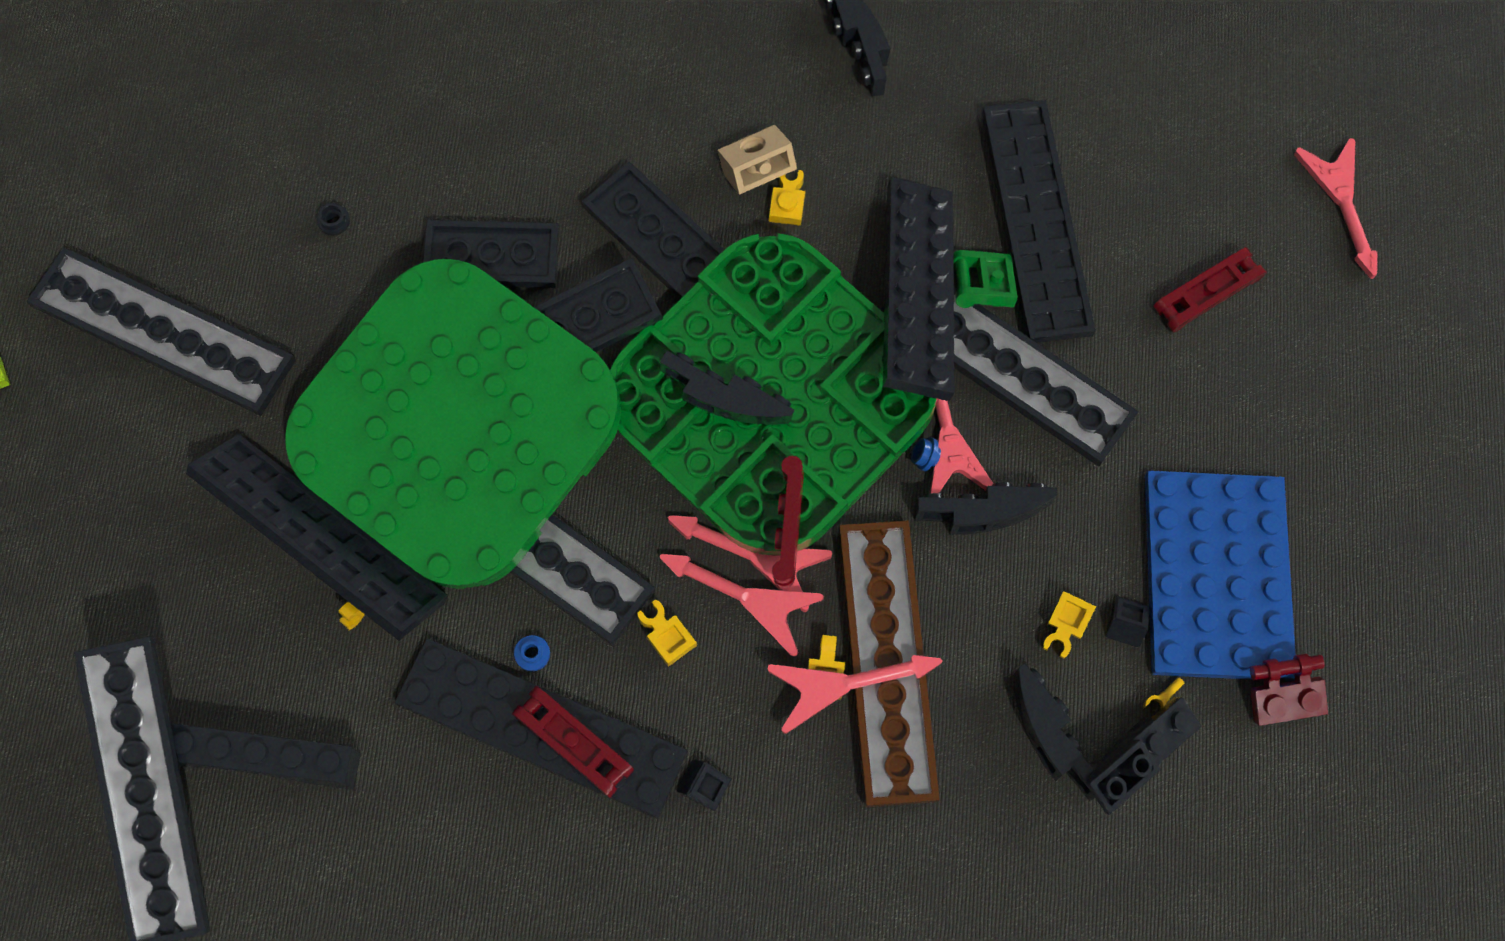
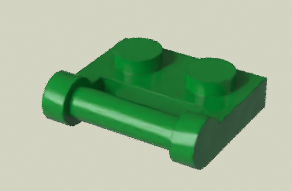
M958 250L953 253V269L956 270L958 286L955 298L956 304L959 307L969 308L974 304L1015 307L1018 297L1011 254ZM970 267L977 268L979 287H971Z

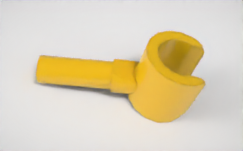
M1178 677L1164 692L1146 699L1143 707L1145 708L1150 701H1157L1161 708L1164 707L1170 698L1184 685V681Z

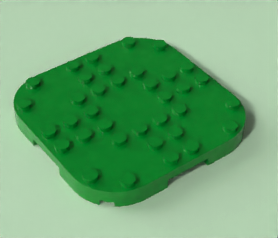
M778 233V236L759 237V234L733 243L719 254L698 275L699 281L663 316L662 320L658 321L655 325L644 328L620 352L610 371L619 388L620 407L622 410L617 431L622 439L733 543L757 554L776 556L781 555V550L775 549L776 528H783L784 515H778L779 494H786L787 483L783 479L781 466L782 461L786 457L797 456L803 465L804 480L797 551H800L819 540L924 432L934 414L937 398L883 387L884 313L841 276L840 269L817 249L799 238ZM666 351L674 355L680 352L691 358L695 363L693 366L701 371L711 370L724 379L723 384L726 386L734 374L740 378H743V376L750 377L761 385L760 390L770 396L778 394L791 403L790 408L795 410L789 424H752L734 421L699 409L682 400L683 390L686 386L661 372L660 361Z
M432 260L408 269L390 284L301 394L288 419L286 450L295 474L304 485L417 573L439 585L454 589H464L480 585L486 586L503 578L519 564L542 534L540 529L581 476L586 477L606 452L620 424L622 409L620 407L619 388L608 366L595 351L486 272L460 260Z

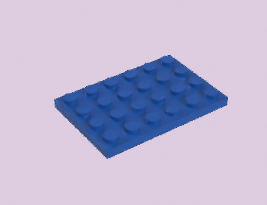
M1147 471L1145 474L1152 675L1253 680L1250 675V666L1260 665L1264 660L1276 659L1277 661L1293 659L1296 654L1284 477ZM1294 674L1282 675L1279 681H1294L1295 676Z

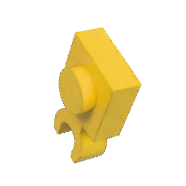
M798 170L797 178L792 181L786 178V174L779 177L781 188L773 187L769 222L801 226L805 191L799 190L803 185L804 174L802 170Z
M1063 591L1048 622L1049 625L1057 628V630L1045 639L1043 649L1048 650L1051 642L1060 641L1064 647L1060 657L1064 659L1071 650L1070 636L1081 639L1096 606Z
M655 599L652 604L658 612L654 618H647L640 610L637 612L638 619L644 627L654 630L647 635V639L669 667L695 648L697 642L676 615L668 621L665 619L664 607Z

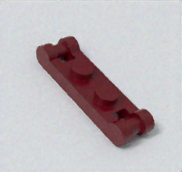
M1244 247L1161 298L1154 304L1153 308L1159 315L1163 314L1169 321L1167 326L1175 333L1187 323L1250 284L1256 283L1267 272L1261 265L1257 266L1251 259L1252 253L1247 247ZM1240 266L1245 273L1242 274L1237 267ZM1178 302H1180V304L1185 309L1181 313H1179L1174 307V305Z
M797 456L786 457L781 465L783 479L787 483L786 494H779L778 515H784L783 528H776L775 549L781 550L780 560L772 568L774 582L780 588L792 586L795 580L804 480L802 461Z
M535 686L529 693L531 697L523 706L518 705L512 712V715L593 783L603 794L611 798L617 791L615 786L623 777L628 778L634 771V768L541 688ZM542 706L548 712L538 721L533 715ZM606 760L613 767L603 777L596 770Z

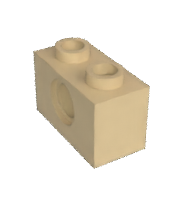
M776 125L718 149L723 174L739 195L797 169L792 143Z

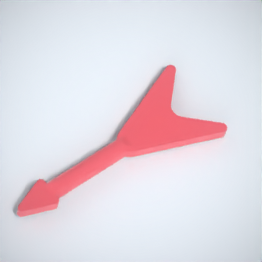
M1353 138L1348 140L1338 159L1333 163H1328L1302 148H1297L1294 156L1335 204L1340 206L1358 253L1355 261L1368 277L1373 279L1377 275V251H1371L1352 202L1354 197L1355 140Z
M937 399L935 408L940 426L937 441L941 449V455L938 463L933 467L930 493L939 494L950 476L954 473L963 474L986 491L987 486H992L993 482L958 429L953 425L948 401Z
M673 515L668 517V522L686 539L694 536L750 560L757 570L782 591L803 592L796 573L803 568L824 562L832 557V551L802 549L797 551L794 583L788 588H780L775 584L772 574L773 565L780 560V555H762L748 551L733 543L722 533L698 524L697 517ZM809 605L799 609L803 612H807L809 609Z
M660 555V559L678 577L686 575L739 600L791 656L798 655V649L787 623V615L793 610L822 601L824 599L823 594L744 588L691 563L689 556Z
M913 655L911 661L852 675L770 664L767 668L769 673L793 686L801 694L799 702L783 725L782 732L784 734L789 733L847 694L851 689L915 675V678L919 679L942 663V659Z

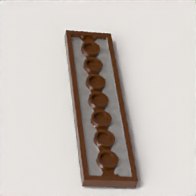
M909 520L840 525L839 536L853 674L911 661L913 655L924 656ZM926 674L919 679H916L915 675L855 688L865 807L938 802L940 798Z

